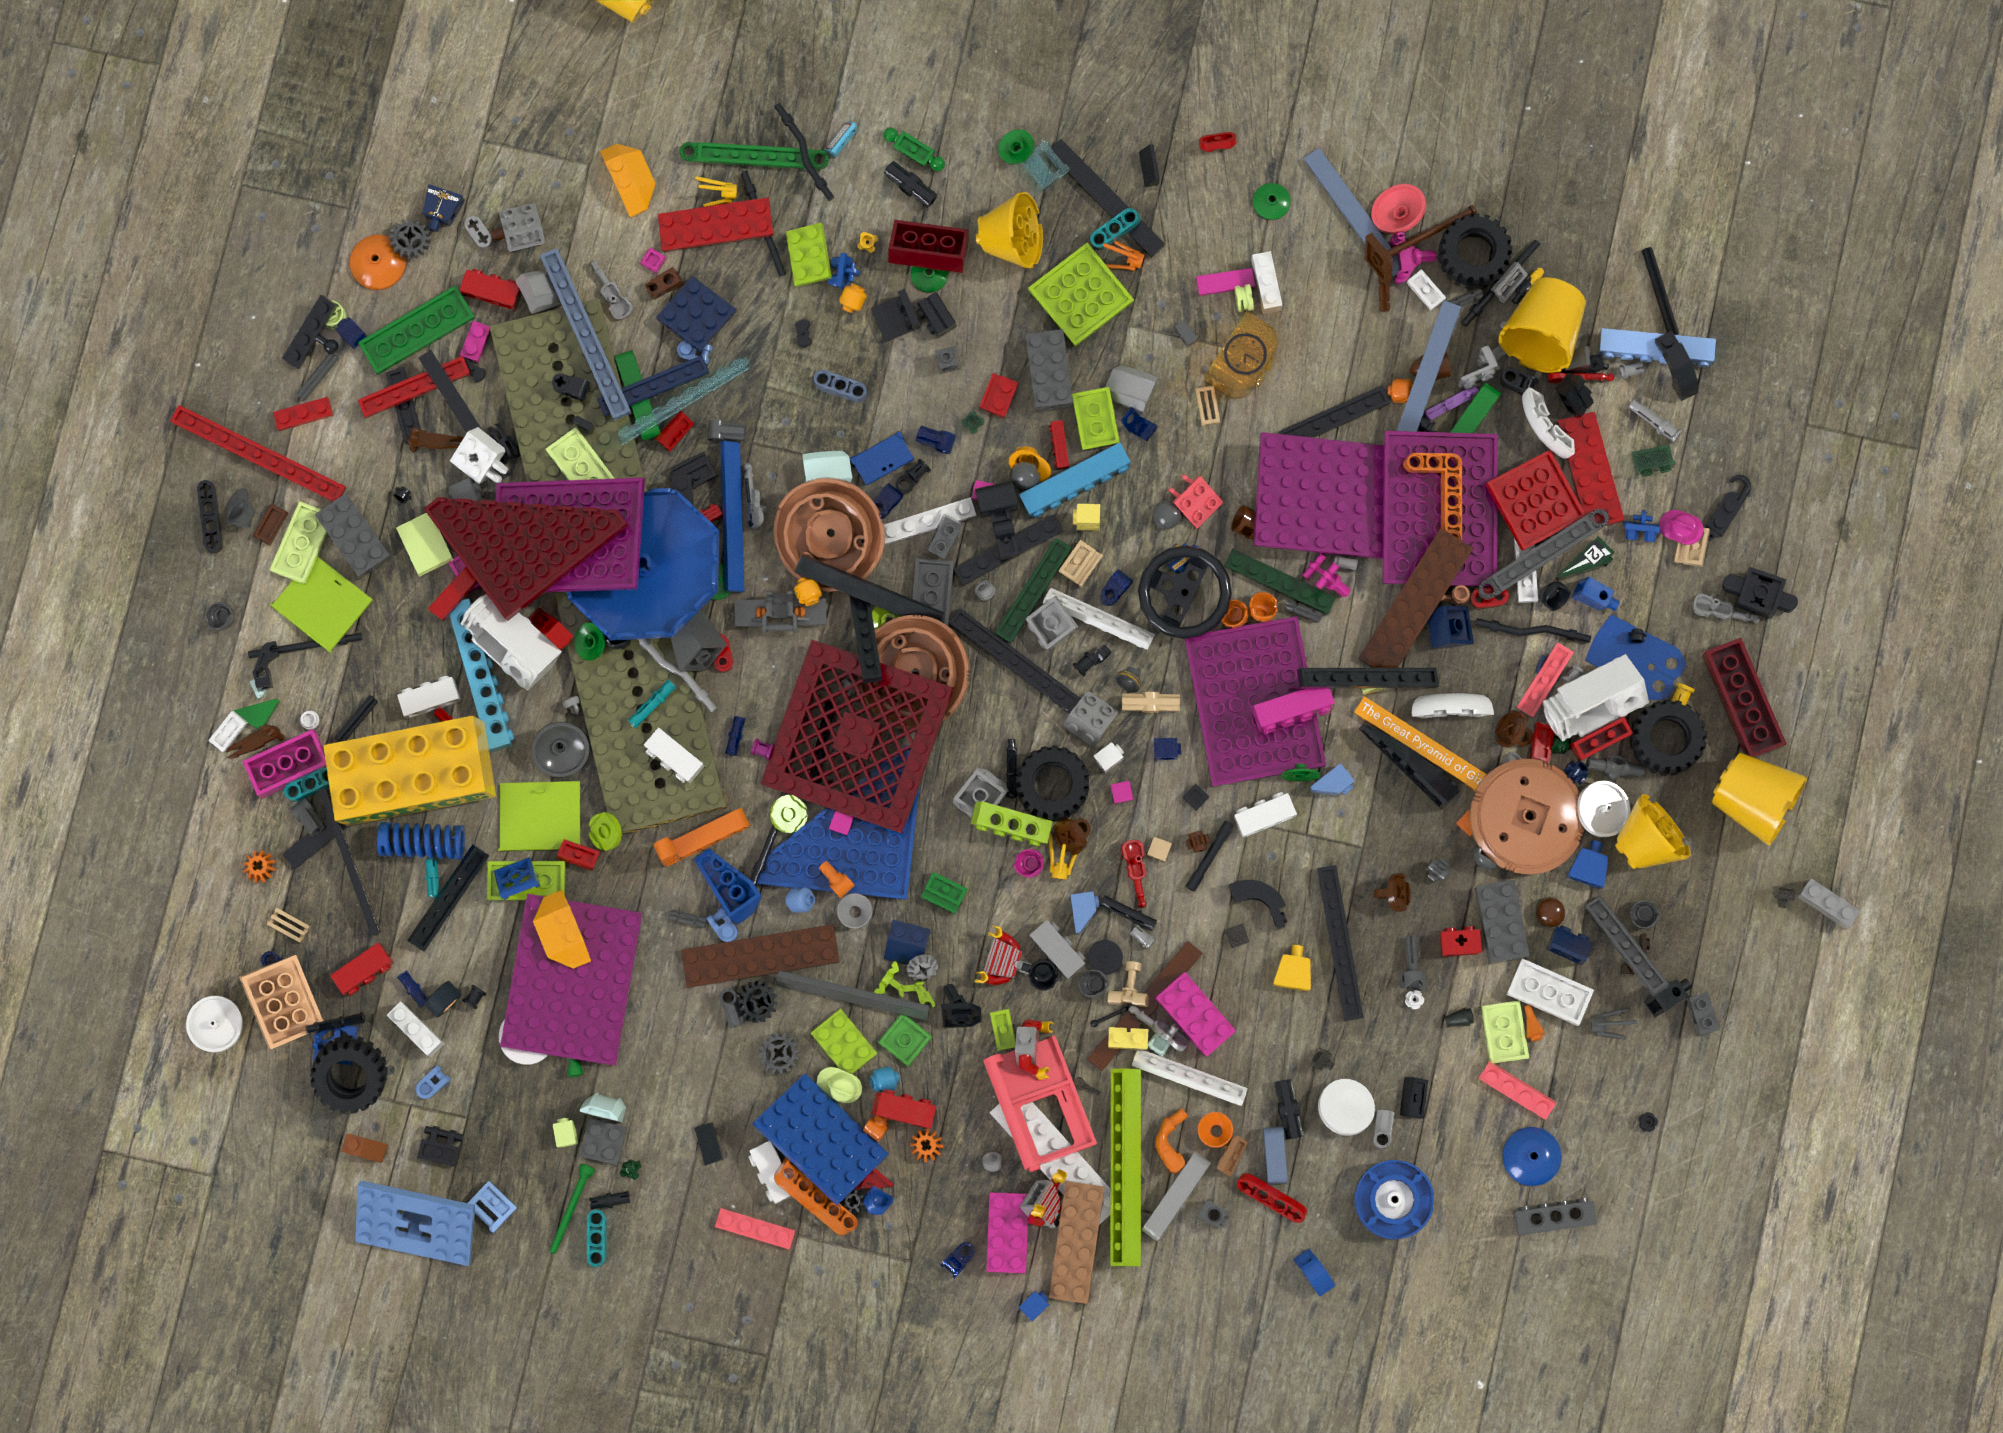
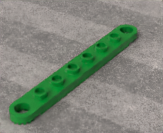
M686 142L680 146L679 150L681 158L686 162L806 169L803 166L800 148ZM686 148H693V155L689 157L684 155ZM808 149L809 159L815 170L825 169L829 164L828 154L823 150ZM818 155L824 156V163H815V157Z

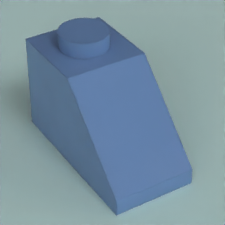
M1340 763L1313 784L1309 790L1313 793L1338 796L1344 793L1346 795L1354 788L1352 785L1355 780Z
M1093 891L1070 895L1076 935L1083 931L1095 915L1096 908L1099 907L1098 896H1094Z

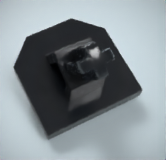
M947 984L943 988L950 1003L941 1004L943 1028L973 1027L982 1022L980 1006L967 1003L963 995L958 994L953 984Z

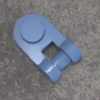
M682 341L678 345L677 352L681 359L689 361L698 357L696 356L697 350L686 341ZM708 344L701 353L706 365L709 363L708 356L713 348Z
M722 907L717 909L718 912L714 915L706 917L722 941L730 942L737 938L738 930ZM723 918L725 923L718 926L716 922Z
M437 1065L418 1082L416 1093L420 1098L430 1099L451 1081V1078L448 1075L445 1076L442 1068ZM435 1076L439 1080V1082L436 1085L432 1082V1079Z

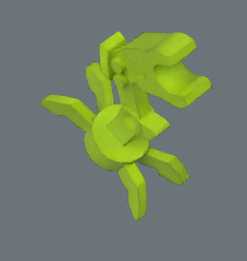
M896 961L893 962L892 968L887 971L880 982L879 989L876 988L874 991L877 994H884L885 987L890 984L898 990L902 998L904 997V992L916 991L920 1004L930 1002L931 1006L935 1007V1002L930 993L922 986L924 982L916 981L913 985H902L893 979L894 974L899 972Z

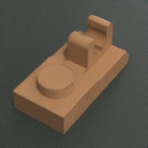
M1238 1135L1236 1137L1232 1136L1230 1145L1222 1146L1226 1151L1218 1162L1217 1170L1231 1177L1248 1141Z

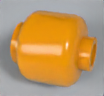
M853 283L845 286L839 298V302L843 305L842 309L853 313V310L860 311L867 297L864 292L865 289Z
M803 577L798 580V584L794 587V592L800 604H805L808 607L820 601L819 598L822 596L817 581Z

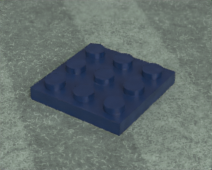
M692 277L656 318L672 332L701 352L737 311L735 307L695 277Z

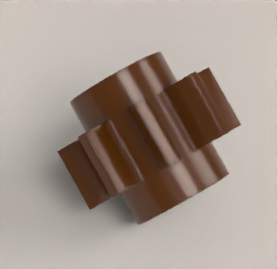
M1202 830L1188 834L1189 839L1186 840L1188 850L1193 849L1194 853H1198L1208 849L1206 845L1210 843L1208 834L1203 835Z

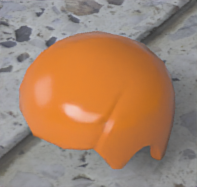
M1266 592L1255 593L1249 603V613L1253 619L1259 622L1271 621L1276 616L1278 610L1276 598Z
M1230 600L1228 612L1221 620L1222 623L1230 628L1243 626L1248 620V608L1242 601Z

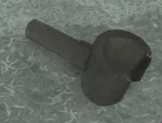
M1077 1077V1079L1083 1081V1084L1079 1087L1075 1085V1088L1078 1090L1085 1089L1096 1095L1100 1094L1099 1090L1086 1084L1083 1078Z

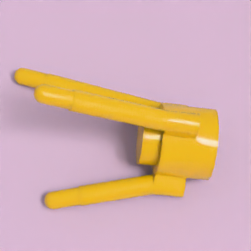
M695 177V180L719 185H698L699 188L721 191V197H725L722 200L705 203L703 207L732 203V199L737 198V184Z
M1050 834V873H1052V878L1067 880V876H1071V870L1077 855H1072L1067 868V864L1064 863L1066 845L1063 844L1060 862H1056L1055 865L1052 834Z

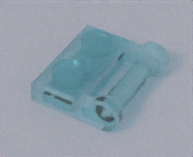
M1047 140L1038 145L1032 155L1022 163L1043 191L1070 170L1050 148V143ZM1043 151L1058 168L1055 173L1039 155Z

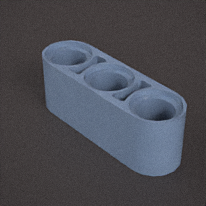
M819 370L814 375L815 385L821 391L856 403L864 402L867 398L866 387L861 382L826 370ZM820 377L828 378L825 384L818 383ZM844 383L846 386L843 390H838L836 385ZM856 389L863 390L861 396H855L853 392Z
M1283 1127L1263 1128L1267 1184H1287Z

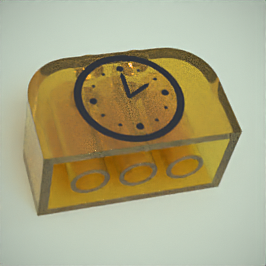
M1246 311L1206 371L1204 382L1214 386L1216 390L1232 399L1244 398L1253 391L1255 386L1259 388L1264 380L1265 371L1269 372L1275 363L1278 336L1274 328Z

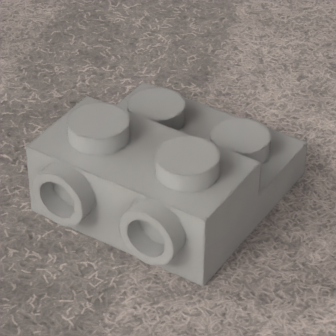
M1057 596L1051 598L1026 618L1028 628L1033 633H1036L1039 638L1038 642L1047 650L1053 649L1066 639V636L1078 628Z

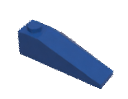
M707 849L693 859L731 920L736 924H740L754 914L762 896L753 881L711 849Z

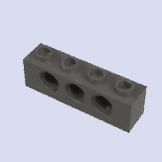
M1588 1198L1576 1199L1577 1203L1569 1204L1567 1200L1557 1202V1206L1549 1207V1203L1537 1205L1538 1209L1531 1210L1530 1206L1518 1207V1211L1513 1212L1517 1236L1596 1225L1594 1201H1588ZM1572 1208H1576L1579 1211L1577 1219L1570 1217L1569 1213ZM1552 1211H1557L1560 1214V1219L1557 1222L1552 1221L1550 1218ZM1534 1213L1540 1216V1223L1537 1225L1531 1222V1215Z

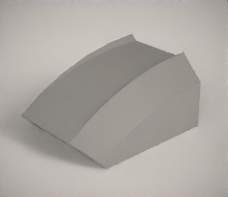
M547 271L523 273L516 279L515 282L518 288H520L531 314L562 306Z
M1121 365L1112 370L1105 387L1110 388L1113 403L1143 415L1153 388H1155L1158 382V377Z
M977 768L953 798V804L972 818L977 801L998 806L1008 792V789L1002 780L987 769Z

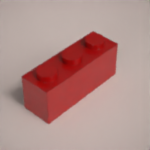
M466 269L459 290L463 296L514 311L517 309L522 293L515 280H501L500 276L490 274V276L484 275L482 271L472 269V271Z
M1622 717L1572 743L1570 747L1577 760L1583 761L1631 736L1633 732L1625 717Z
M378 942L330 976L343 995L352 996L359 991V987L363 984L368 985L376 979L375 976L380 972L384 974L389 971L394 962L383 945Z
M883 1089V1092H876L871 1115L931 1129L936 1106L931 1105L930 1100L920 1098L919 1101L912 1100L913 1096L902 1094L901 1097L895 1096L894 1091Z

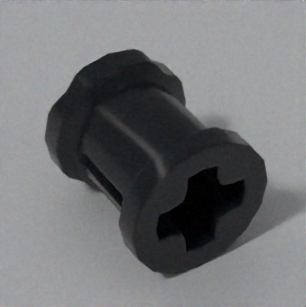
M472 984L471 991L462 1001L477 1010V1004L487 993Z

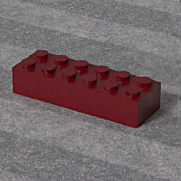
M1742 638L1705 651L1702 657L1743 753L1757 758L1784 747L1787 743Z

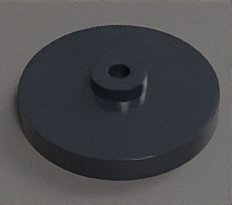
M1098 941L1089 950L1088 962L1090 967L1100 970L1105 975L1116 972L1122 964V951L1113 941Z

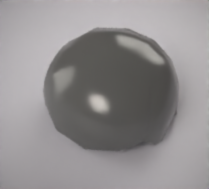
M1020 462L1013 466L1011 480L1018 489L1029 490L1039 484L1040 473L1037 472L1036 465Z
M1165 500L1156 505L1152 517L1155 524L1160 528L1172 529L1181 523L1183 513L1176 507L1173 501Z
M215 602L209 606L205 614L207 627L216 631L229 628L234 621V612L231 606L225 602Z
M1477 845L1474 848L1473 859L1480 868L1494 870L1498 866L1482 852V847Z
M1640 900L1634 903L1630 910L1631 922L1640 929L1652 928L1659 920V909L1650 900Z
M1092 969L1083 972L1077 984L1079 991L1085 997L1095 999L1105 994L1109 983L1103 972Z

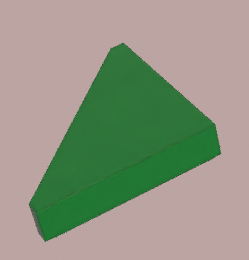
M273 699L233 711L247 721L248 724L260 730L259 727L267 724L280 700Z

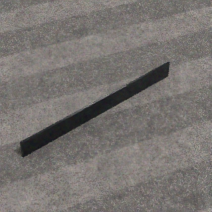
M432 350L420 356V362L465 432L467 433L477 427L482 430ZM494 469L502 477V480L511 475L509 470L506 474H502Z

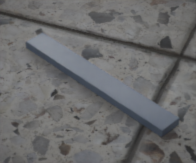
M1320 148L1307 155L1303 159L1364 245L1365 236L1372 233L1386 250L1391 249L1389 243ZM1397 255L1392 256V278L1400 271Z
M1443 300L1397 431L1417 432L1462 306Z

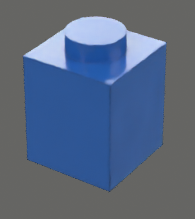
M1035 1291L1019 1308L1031 1321H1034L1049 1306L1047 1303L1049 1299L1042 1291L1039 1293Z

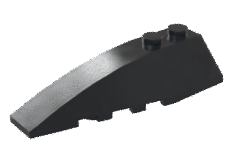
M1365 724L1360 726L1359 730L1441 810L1460 792L1457 789L1459 786L1452 779L1448 780L1443 776L1445 773L1440 767H1434L1407 745Z

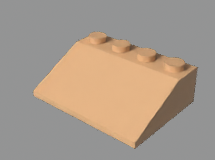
M296 955L239 976L269 1049L276 1048L309 1034L306 1033L305 1026L323 1021Z

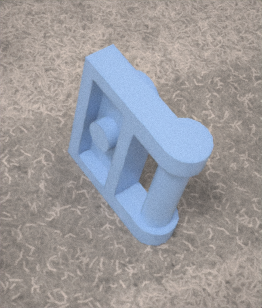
M490 1181L468 1202V1204L475 1205L474 1213L489 1227L492 1233H495L517 1209ZM479 1200L498 1217L495 1222L477 1205Z

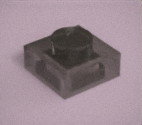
M1243 924L1224 931L1231 949L1250 942Z

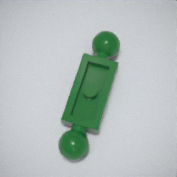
M888 127L884 130L883 138L887 142H895L893 148L924 168L930 163L934 171L944 169V159L939 156L933 157L935 150L904 131L899 136L895 128Z

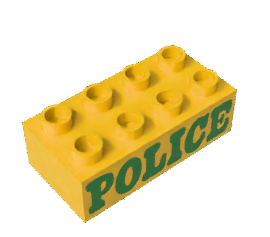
M475 716L323 745L335 821L346 826L496 797L485 722Z

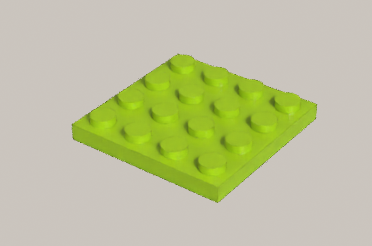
M1088 242L1028 287L1030 293L1060 329H1063L1064 335L1074 347L1134 302L1132 296Z

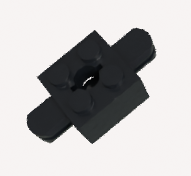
M1752 567L1746 570L1744 578L1729 574L1722 582V588L1725 592L1737 595L1734 607L1768 619L1775 615L1777 609L1791 613L1798 605V599L1795 595L1783 591L1787 579Z

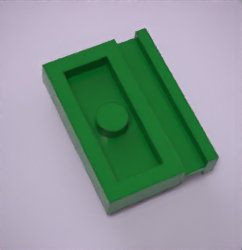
M933 872L921 898L956 914L968 889Z

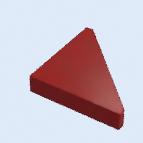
M875 1168L854 1190L871 1189L872 1186L877 1188L893 1187L894 1184Z

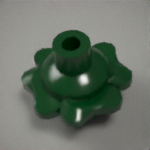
M1557 735L1554 736V745L1551 747L1552 753L1565 754L1569 751L1572 742L1570 738H1566L1562 742Z
M631 1159L624 1162L620 1171L621 1177L631 1176L633 1180L639 1178L638 1170L641 1168V1162Z

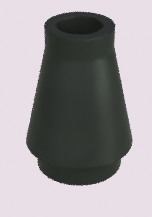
M1465 1007L1445 1016L1447 1027L1470 1026V1024L1475 1023L1471 1008L1466 1009Z

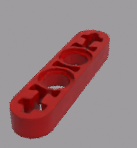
M1244 1173L1239 1177L1237 1187L1240 1191L1295 1223L1304 1221L1308 1211L1303 1204L1249 1173ZM1259 1190L1266 1191L1268 1196L1260 1194ZM1276 1200L1283 1201L1285 1206L1277 1204Z

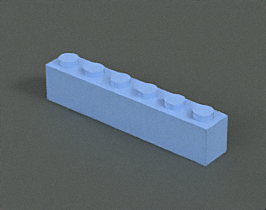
M1602 328L1599 332L1597 355H1602L1603 358L1621 357L1622 360H1633L1635 358L1640 359L1642 362L1657 360L1661 364H1667L1655 344V339L1664 334ZM1675 335L1678 342L1683 344L1692 364H1697L1698 367L1702 368L1713 364L1716 339Z

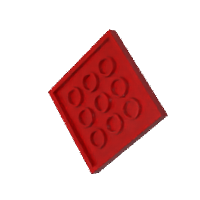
M1551 450L1485 484L1521 551L1567 528L1586 516Z

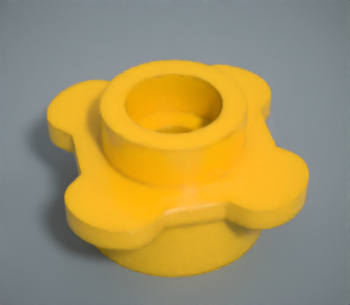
M862 232L860 234V242L857 244L858 249L868 250V252L873 253L878 237Z

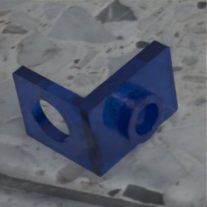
M1132 406L1120 420L1130 433L1145 441H1148L1158 428L1156 424L1141 417ZM1133 414L1132 421L1127 423L1128 417Z

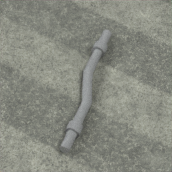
M638 639L639 645L649 652L660 667L683 678L696 694L695 697L699 702L702 701L711 713L717 709L708 698V693L701 689L686 671L680 672L677 666L665 661L653 647L650 639Z

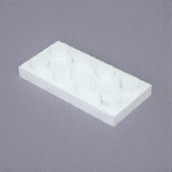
M1522 958L1506 995L1579 1026L1594 990Z

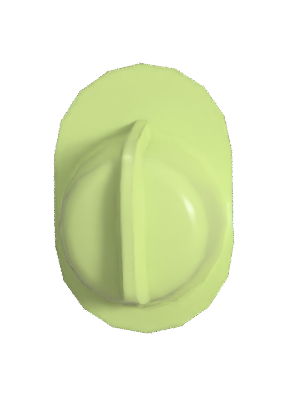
M828 1067L823 1069L817 1077V1085L830 1098L838 1102H854L862 1093L861 1081L853 1074L841 1069Z

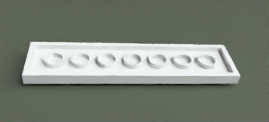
M1033 1102L1021 1106L1023 1116L1040 1156L1072 1146ZM999 1103L990 1114L1012 1137ZM1078 1152L1040 1165V1170L1049 1180L1060 1169L1067 1172L1065 1181L1105 1186L1100 1224L1110 1216L1111 1189ZM1064 1181L1063 1183H1060L1059 1186H1058V1190H1059L1063 1195H1064L1065 1181Z

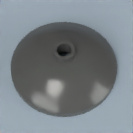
M553 722L537 732L532 741L531 754L535 765L543 773L553 777H566L576 773L584 766L589 756V743L584 732L576 725L568 722ZM557 743L563 744L561 747H556Z

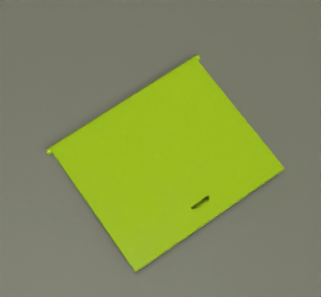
M317 556L306 584L292 580L270 606L328 652L332 653L333 648L366 610L373 599Z
M580 781L500 783V848H498V851L559 850L563 839L580 844Z

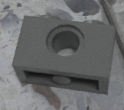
M943 514L926 546L927 550L945 559L962 527V523Z
M1708 992L1686 999L1697 1037L1720 1030Z

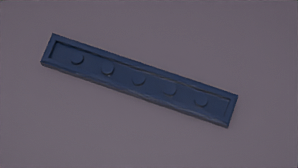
M701 355L621 388V391L628 406L631 407L710 373ZM604 397L597 398L604 417L611 415Z

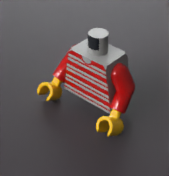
M992 925L996 931L994 934L988 932V935L995 938L993 939L984 971L976 972V974H980L981 979L974 981L975 983L997 986L1014 979L1017 971L1028 974L1031 963L1020 960L1022 956L1020 945L1011 935L1002 931L1000 927Z
M1027 1019L1023 1021L1021 1027H1017L1015 1045L1016 1064L1022 1070L1033 1075L1036 1074L1038 1080L1047 1079L1049 1076L1046 1075V1072H1049L1050 1069L1037 1066L1039 1030L1041 1033L1053 1032L1049 1030V1024H1053V1022Z
M1058 1169L1051 1180H1036L1020 1206L1022 1211L1028 1216L1027 1221L1029 1224L1037 1227L1049 1226L1050 1228H1055L1059 1225L1060 1221L1057 1216L1062 1209V1202L1058 1195V1186L1065 1181L1067 1172Z

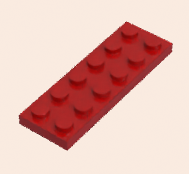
M769 197L658 214L663 252L774 236Z
M1595 412L1583 414L1581 417L1574 416L1558 420L1557 424L1560 429L1574 439L1575 453L1568 457L1567 461L1578 501L1585 514L1588 515L1596 509H1603L1609 516L1606 526L1624 522L1623 512ZM1595 514L1594 522L1598 524L1603 523V516Z

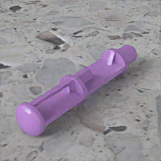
M1477 388L1465 389L1425 410V418L1431 421L1439 415L1472 399V396L1478 394Z

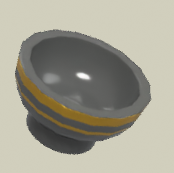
M1127 667L1126 670H1121L1115 675L1114 679L1117 685L1126 691L1137 692L1141 686L1140 672L1134 667Z

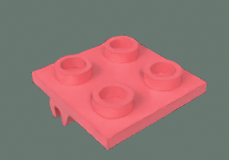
M1183 474L1181 478L1185 480L1184 482L1189 487L1182 494L1176 492L1171 487L1168 489V492L1172 493L1171 495L1176 498L1173 501L1176 507L1198 529L1223 501L1200 475L1195 480H1192Z

